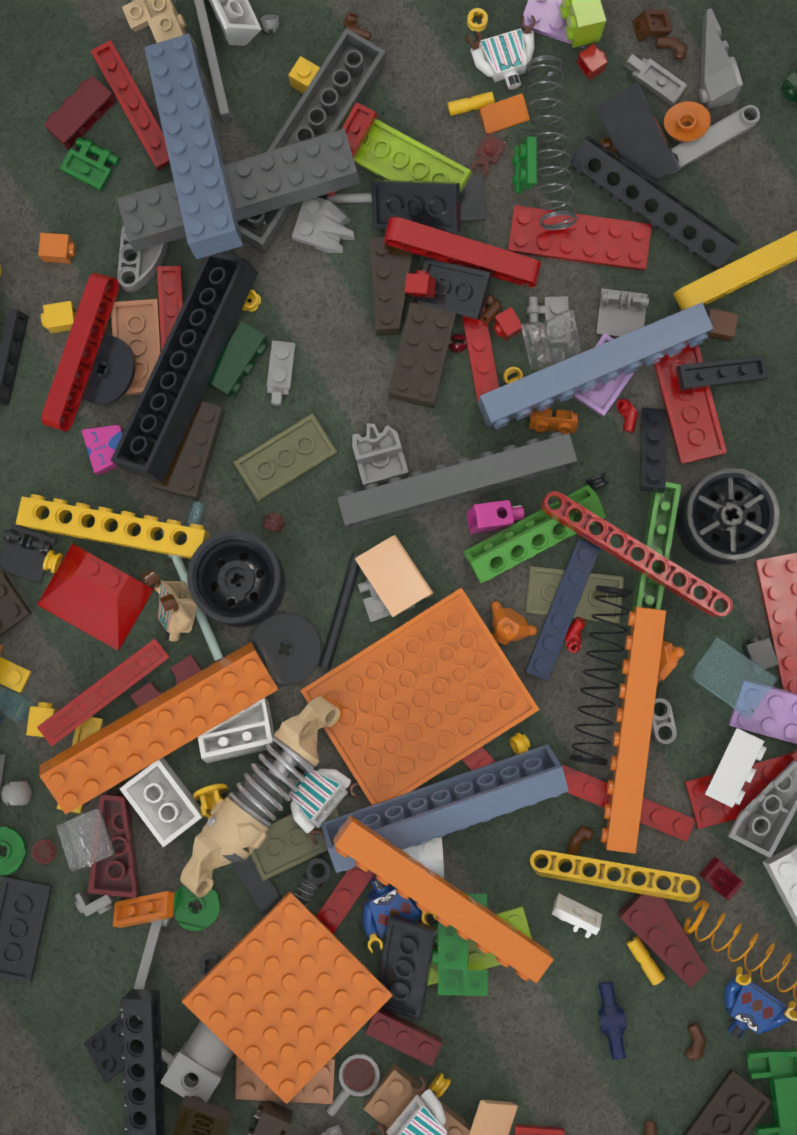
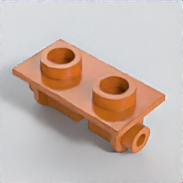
M536 409L530 413L529 429L541 433L546 431L562 432L563 435L575 433L578 425V414L573 413V411L556 410V417H552V409H546L541 412Z

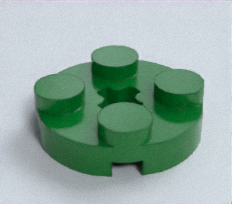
M3 826L0 827V845L7 847L6 857L4 855L0 856V875H8L22 866L28 851L22 834L16 829Z
M185 885L174 894L173 916H175L178 924L184 929L190 931L205 929L217 919L220 913L221 901L217 890L213 887L203 897H197ZM198 899L203 908L194 912L190 902Z

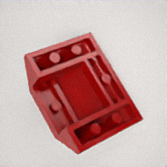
M72 543L37 605L119 651L154 589Z

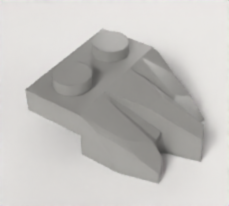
M318 197L303 201L292 234V240L314 246L315 249L327 253H343V246L339 244L340 240H355L354 231L344 226L351 219L341 208L328 200Z
M367 423V435L365 437L353 434L352 447L363 487L373 483L383 484L394 477L401 476V478L409 476L398 433L389 425L384 428L382 433H379L375 424Z

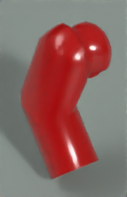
M619 399L616 403V408L625 419L622 431L634 433L638 411L629 400Z
M577 617L565 636L566 646L570 653H577L582 647L580 632L587 623L581 617Z

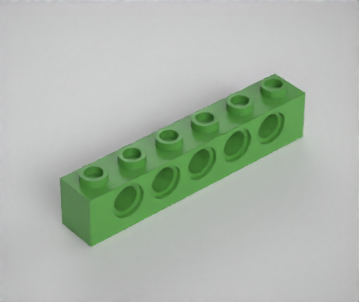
M589 485L567 496L602 519L606 517L598 495ZM556 501L555 503L549 505V507L553 510H557L559 508V502ZM541 509L463 552L472 572L480 584L493 579L498 574L512 569L515 565L526 559L534 557L541 551L555 546L558 542L569 536L575 535L576 532L551 518ZM569 511V519L572 522H579V513Z

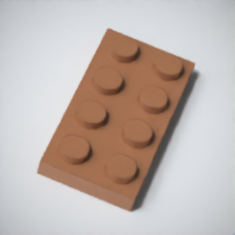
M158 299L115 302L112 308V336L125 341L130 346L136 362L133 382L124 395L142 394L161 353Z
M236 1055L235 1099L284 1102ZM335 1055L289 1102L333 1104Z

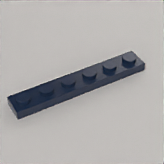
M579 539L576 540L525 672L548 681L600 550L599 547Z

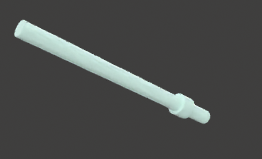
M162 529L160 532H161L162 537H163V536H164V531H163V529ZM168 555L169 558H172L181 581H184L188 586V571L182 557ZM197 606L195 615L215 661L224 657L206 614Z

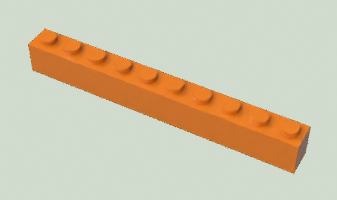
M634 606L633 611H629L628 626H631L630 635H626L625 650H628L627 660L623 659L622 674H625L624 684L620 683L619 698H622L621 708L617 707L616 722H619L618 732H614L613 746H616L615 756H611L610 770H613L612 780H608L607 794H610L609 804H605L604 818H607L606 828H602L601 842L604 843L606 850L636 854L666 617L665 610Z
M352 815L348 817L333 838L334 846L336 847L335 851L345 858L350 856L356 860L355 864L365 872H368V870L374 872L376 879L382 884L388 886L390 883L396 887V892L407 900L409 897L417 902V907L425 913L431 911L437 915L436 919L446 927L451 925L456 928V933L467 941L472 939L477 943L476 946L485 954L491 952L497 956L496 960L506 968L510 965L516 969V974L523 980L528 981L531 979L537 984L554 960L551 953L543 946Z

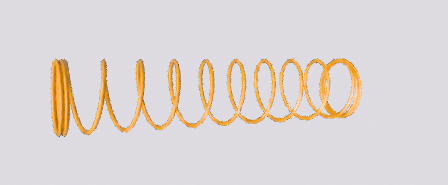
M702 899L693 907V910L696 912L703 904L699 916L689 930L691 919L689 920V917L686 919L684 932L687 935L695 930L696 940L699 942L705 941L712 935L711 945L715 952L721 951L728 946V958L731 962L738 961L744 957V966L747 972H753L760 968L762 981L770 982L777 978L778 990L780 992H787L793 988V996L797 1002L795 997L797 981L786 990L779 988L780 974L788 965L792 956L791 953H788L784 958L782 965L784 963L785 965L773 978L765 980L762 976L763 964L773 952L775 943H772L767 949V957L756 968L749 970L746 967L747 953L755 944L759 934L755 933L750 940V947L746 952L733 960L730 958L731 942L739 933L742 923L737 925L730 941L724 947L716 950L713 946L714 932L723 922L726 913L724 912L720 916L717 926L707 937L699 939L697 937L698 925L709 907V902L707 903V901Z

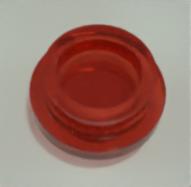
M275 513L263 516V526L274 531L281 532L282 527H285L286 523L282 521V516Z
M40 840L32 849V856L39 864L52 862L57 854L56 846L50 840Z

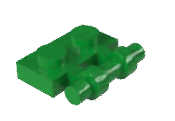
M527 136L519 146L514 148L515 155L512 156V164L515 165V176L512 177V184L515 185V194H523L524 190H530L537 184L536 137Z
M78 137L75 145L81 148L79 153L70 148L59 169L61 172L102 192L113 173L106 165L111 163L117 166L120 162V157L114 155L113 151L107 148L102 149L96 146L95 142L89 139L84 140ZM92 153L95 156L99 157V159L96 162L88 158V156Z

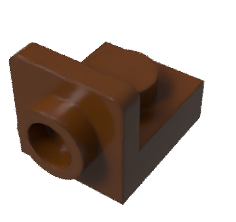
M645 9L633 20V29L637 42L644 41L648 36H668L672 32L667 10Z

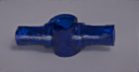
M613 982L599 983L602 1006H600L601 1011H598V1016H600L602 1024L600 1025L601 1032L605 1033V1037H608L612 1060L626 1058L622 1037L624 1030L627 1029L624 1010L616 1003Z

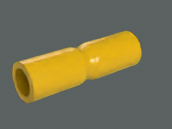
M488 92L472 96L471 98L447 102L449 115L454 116L470 112L471 110H478L495 103L493 93Z
M635 936L633 941L629 940L626 942L636 960L641 964V968L651 984L654 986L662 982L665 977L655 961L650 957V953L639 936Z

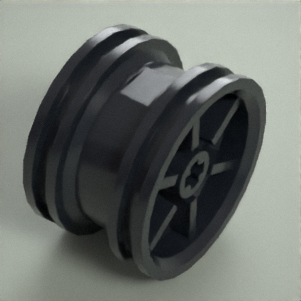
M727 468L707 475L685 493L677 509L676 525L683 545L692 555L709 564L727 565L758 554L768 546L778 528L780 512L776 496L765 480L755 473L744 469ZM715 492L718 494L717 501L710 499L711 493ZM736 492H741L743 495L740 501L734 499ZM729 511L732 513L731 517L734 518L730 521L726 519L727 515H725ZM749 512L755 514L756 518L754 521L747 520L746 515ZM701 513L706 514V522L700 521L699 515ZM713 534H716L720 537L719 542H714L712 540ZM736 534H743L744 541L738 542L735 538Z
M232 530L220 532L209 537L194 552L188 566V589L193 601L209 617L230 627L244 628L262 623L274 614L285 595L286 577L281 561L267 543L248 532ZM242 553H247L249 555L247 561L240 560V555ZM220 559L225 560V565L222 568L217 566V562ZM260 569L266 572L263 578H258L256 575ZM238 576H240L242 579L245 578V580L241 582L242 586L240 587L237 584H234V582L237 581ZM213 582L219 584V588L216 591L211 590ZM251 593H258L259 600L252 601L250 599ZM234 599L236 601L235 607L229 608L227 601Z

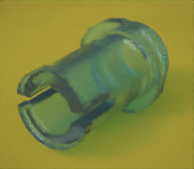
M191 501L188 519L184 521L186 527H190V523L202 525L201 521L206 504Z

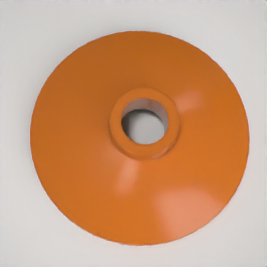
M691 101L681 102L672 106L664 117L666 133L671 138L682 142H690L701 138L706 134L711 123L708 110L703 105Z

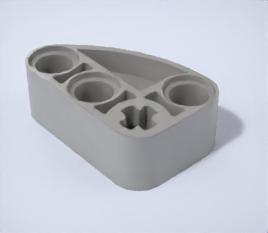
M123 225L117 277L125 291L134 293L154 277L157 272V266H161L165 258L169 242L136 252L128 242ZM130 254H137V258L134 261H127V257ZM129 276L135 277L133 283L125 284V280Z

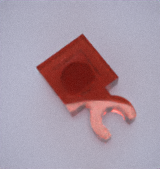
M486 133L475 152V155L480 157V159L473 162L471 171L474 172L476 167L481 165L484 167L482 176L485 177L489 172V162L496 165L507 143Z

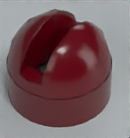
M461 334L453 335L450 338V350L454 353L465 351L467 347L466 338ZM452 341H464V344L452 343Z

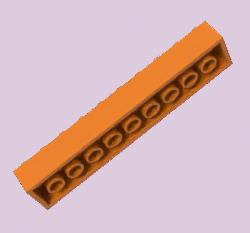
M250 642L42 763L39 776L64 813L67 814L277 691V685Z

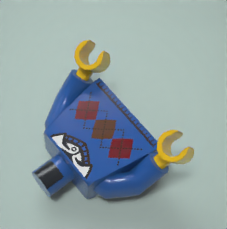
M376 876L370 880L375 890L367 894L369 901L364 904L362 922L366 936L370 938L368 948L371 953H373L371 945L374 942L380 943L382 951L383 943L377 938V935L379 934L380 938L386 935L388 917L391 914L413 921L422 918L423 923L430 925L427 922V916L432 914L434 919L438 921L436 919L437 915L431 911L429 913L422 911L417 907L415 900L410 897L407 900L396 892L397 888L390 883L386 886L377 880Z
M737 967L736 975L732 977L724 988L725 1011L735 1018L728 1029L731 1034L741 1039L747 1028H750L759 1035L762 1032L779 1027L790 1020L797 1021V1011L793 1010L796 1006L795 1001H790L788 1008H784L786 1005L751 981V971L746 975H742V967Z

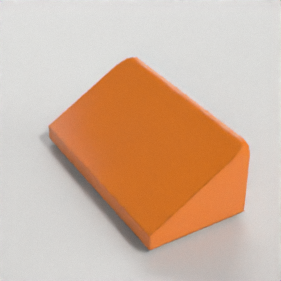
M523 94L479 109V117L486 135L530 120Z

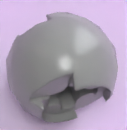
M26 781L7 782L2 787L1 797L7 806L27 805L31 801L33 792L31 786Z

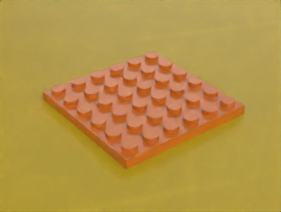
M289 891L182 998V1003L287 1104L393 995Z

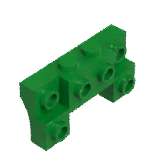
M467 894L487 908V894ZM439 921L438 924H433L434 927H437L436 939H438V949L433 950V964H438V995L488 996V970H468V941L460 937L456 933L457 929L451 925L446 927Z
M797 1048L746 1050L748 1075L751 1079L769 1078L774 1123L755 1125L756 1135H797Z

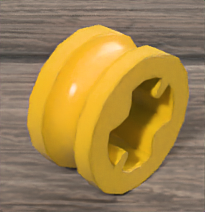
M481 8L472 9L467 18V25L470 30L483 31L487 26V13ZM474 16L482 17L481 24L473 23Z
M50 550L45 557L43 570L51 569V572L55 574L61 564L63 554H55L53 550Z
M442 1072L436 1076L428 1089L435 1093L437 1098L446 1091L451 1082L449 1078L444 1079Z

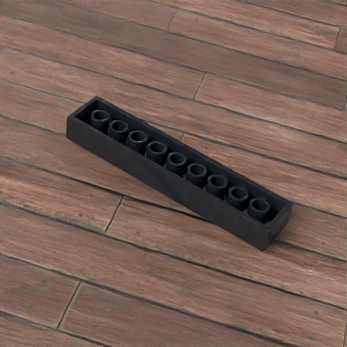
M221 253L205 257L111 458V462L124 471L163 483L259 273L245 258Z

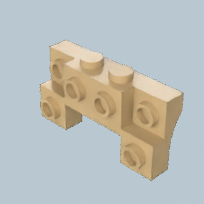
M135 0L122 7L130 28L137 32L150 26L157 43L186 35L184 29L187 27L186 21L181 13H177L172 0Z

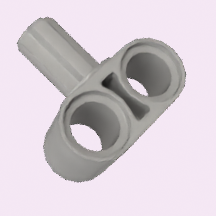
M655 699V704L659 702L663 705L664 712L660 716L653 712L651 735L656 742L669 744L675 740L677 735L672 708L667 700ZM662 726H666L669 730V735L664 740L658 735V731Z

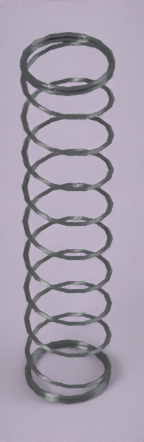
M543 55L532 59L527 64V73L531 76L539 77L540 75L538 74L540 73L532 72L530 69L539 66H549L556 68V70L548 72V75L543 76H552L560 71L562 74L561 81L559 83L538 81L532 83L528 89L534 93H542L560 86L563 90V96L560 100L547 97L535 99L529 106L533 109H546L560 102L563 104L565 111L561 117L549 114L536 116L531 120V123L536 126H545L562 119L566 124V130L562 134L551 131L541 132L533 137L542 134L559 135L558 137L549 140H537V142H550L563 136L567 139L568 145L563 151L559 149L539 150L537 154L543 151H559L560 153L549 157L537 156V159H550L565 153L569 157V164L565 168L560 166L541 167L537 169V175L550 176L566 170L570 173L571 179L566 185L547 183L540 185L537 190L541 193H551L567 187L573 194L572 198L567 202L559 200L545 201L540 203L538 207L543 210H552L567 204L574 209V213L570 211L550 212L541 217L539 222L545 229L560 230L572 226L577 221L576 209L569 203L574 198L575 192L568 186L573 180V174L567 169L571 164L572 158L565 152L570 146L569 138L564 135L569 127L567 121L563 119L567 113V107L562 102L566 91L560 85L564 80V73L561 70L563 68V61L556 56ZM551 59L560 62L559 68L550 64H537L529 68L531 64L540 60ZM538 83L555 84L554 87L542 91L530 89L531 86ZM539 100L557 101L550 106H532V103ZM540 117L558 118L555 121L545 124H537L533 122L535 119ZM545 168L562 169L549 174L538 173L539 170ZM548 185L563 186L550 191L539 190V188ZM546 203H564L551 208L540 207ZM552 216H572L566 221L557 224L546 225L542 223L543 220ZM574 217V220H573V221H571V222H569V223H567V224H564V223L568 222L569 220H571V219Z

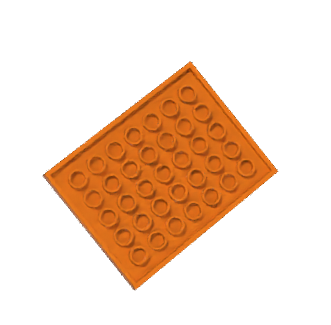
M462 588L456 590L300 690L308 703L314 698L321 696L339 708L340 717L338 721L331 727L323 728L371 805L411 792L540 710Z

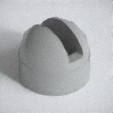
M265 15L260 18L262 29L269 34L271 29L275 33L279 29L278 15Z

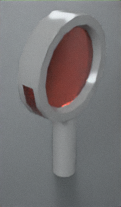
M354 1053L343 1060L339 1068V1081L343 1089L334 1099L333 1104L326 1110L329 1115L334 1117L350 1094L362 1097L376 1089L379 1083L380 1069L372 1056L366 1053Z

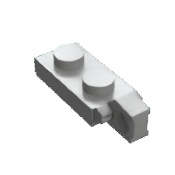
M632 54L624 66L633 72L631 76L637 82L671 106L675 104L687 87L686 83L652 59L647 60L644 58L640 60Z
M272 340L267 393H272L271 404L273 406H281L283 394L288 395L291 389L295 343Z

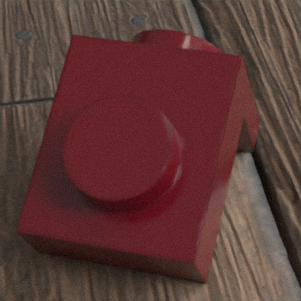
M716 857L699 874L715 891L727 900H730L744 883Z

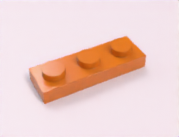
M164 891L115 902L113 927L123 928L173 918L175 893Z

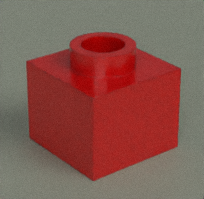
M593 44L579 53L576 63L590 81L605 71L607 57L601 49L598 50L596 45Z
M416 270L415 274L407 273L404 292L412 297L434 298L436 279L430 276L429 272L423 270Z
M512 307L495 316L493 329L499 338L503 336L504 340L507 341L522 332L523 325Z

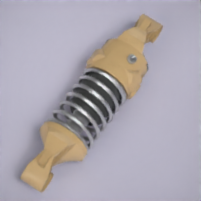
M321 696L314 698L299 715L282 722L279 730L274 733L272 740L284 750L281 751L270 744L266 745V749L276 760L264 754H259V759L269 770L256 763L251 764L252 769L255 771L253 775L245 773L244 777L246 780L244 783H237L238 791L236 793L230 792L228 794L229 797L227 796L225 800H219L211 811L212 817L208 819L202 832L195 837L192 857L183 869L180 878L182 884L197 897H203L211 890L213 886V869L230 863L245 862L249 855L255 849H259L267 839V831L271 827L269 820H276L274 814L277 810L283 811L281 806L282 799L290 801V797L287 795V788L293 792L298 791L297 787L287 776L289 775L299 782H305L304 777L294 767L297 766L310 773L314 766L316 767L319 763L317 752L318 729L331 727L340 717L339 708Z

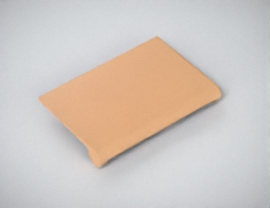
M396 535L391 536L355 558L392 617L433 594V591Z

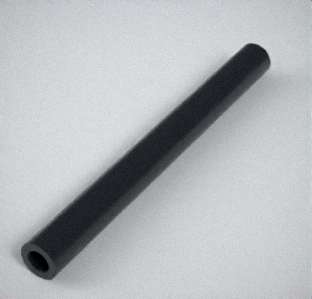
M352 553L319 664L320 667L326 669L331 668L360 569L355 558L360 556V554Z

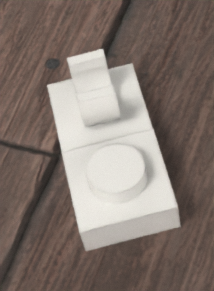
M560 893L557 895L552 915L562 921L573 924L574 932H577L580 927L585 929L586 938L590 937L591 933L597 935L601 926L602 914Z

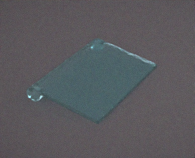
M718 637L689 676V678L748 719L752 717L756 708L778 679Z

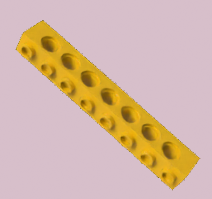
M31 494L30 498L22 496L16 525L23 528L189 559L192 558L197 548L210 537V533L204 530V526L190 523V527L181 526V522L167 519L166 523L158 522V518L154 516L144 515V519L135 517V513L121 511L120 515L112 513L113 510L110 508L99 507L98 510L90 509V505L76 502L75 506L67 505L68 501L53 498V502L44 501L45 497ZM49 509V516L46 519H42L43 511ZM68 513H72V520L65 524V516ZM94 517L95 524L88 528V519ZM117 521L118 528L114 532H110V524ZM137 525H140V534L137 536H133V528ZM163 529V538L156 541L155 533ZM181 534H186L187 541L183 545H178V537Z

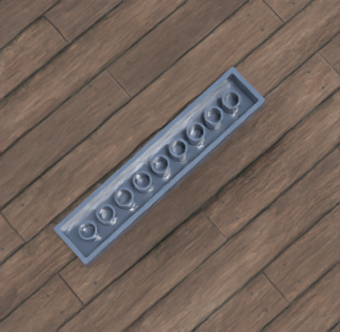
M186 34L144 47L188 245L196 259L243 246L200 62L191 36Z
M701 302L485 393L479 397L477 404L488 429L494 427L495 430L506 427L508 422L514 418L520 421L529 417L533 410L538 409L541 412L552 407L551 404L557 400H560V403L568 401L578 391L584 394L595 389V386L602 381L604 385L613 382L623 372L625 375H629L638 371L642 364L646 363L647 366H651L659 362L660 358L668 354V357L677 355L687 345L690 348L702 344L703 340L709 338L708 334L714 328Z
M549 744L323 822L321 826L336 873L357 866L355 864L356 860L350 856L345 858L337 853L333 838L350 815L403 850L411 846L421 845L423 842L434 838L444 837L446 834L457 830H464L471 825L489 821L502 814L512 813L519 808L535 805L539 801L558 797L569 790L563 768Z

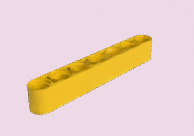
M797 231L677 290L673 296L680 309L685 310L701 302L705 306L797 260Z
M537 850L530 858V864L534 872L543 877L683 902H693L700 894L698 880L690 875L546 850ZM546 858L548 865L545 868L536 867L538 859ZM564 862L572 864V869L567 873L560 871V865ZM586 867H595L597 869L596 874L592 877L585 876L583 872ZM611 871H619L621 877L617 881H611L608 879V874ZM642 875L646 878V881L643 885L637 886L632 882L633 877ZM661 879H666L671 885L668 889L661 890L657 887V882ZM690 883L695 886L696 890L693 894H685L681 889L682 886Z

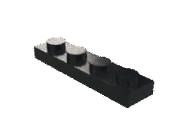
M9 308L8 316L5 319L4 335L0 341V404L7 406L10 404L29 319L28 315L13 308Z
M764 355L684 364L676 367L680 390L762 381L769 378Z
M642 407L640 426V491L664 493L666 488V410Z

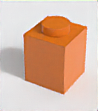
M40 233L38 256L42 261L71 264V258L76 255V244L73 243L70 236L67 234Z

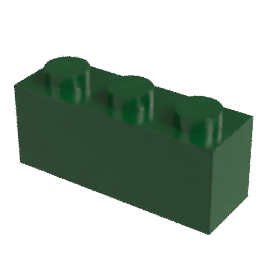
M241 321L223 349L207 385L228 398H231L233 394L237 395L243 386V383H241L245 375L249 376L255 368L256 364L253 362L258 355L262 356L268 348L266 335Z

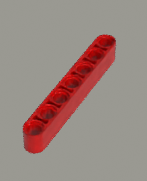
M390 217L384 237V243L388 246L437 261L490 272L494 278L523 286V284H527L530 288L537 285L541 262L534 258L403 218Z
M93 273L87 281L42 412L41 419L45 426L68 431L73 425L119 291V282L115 277Z

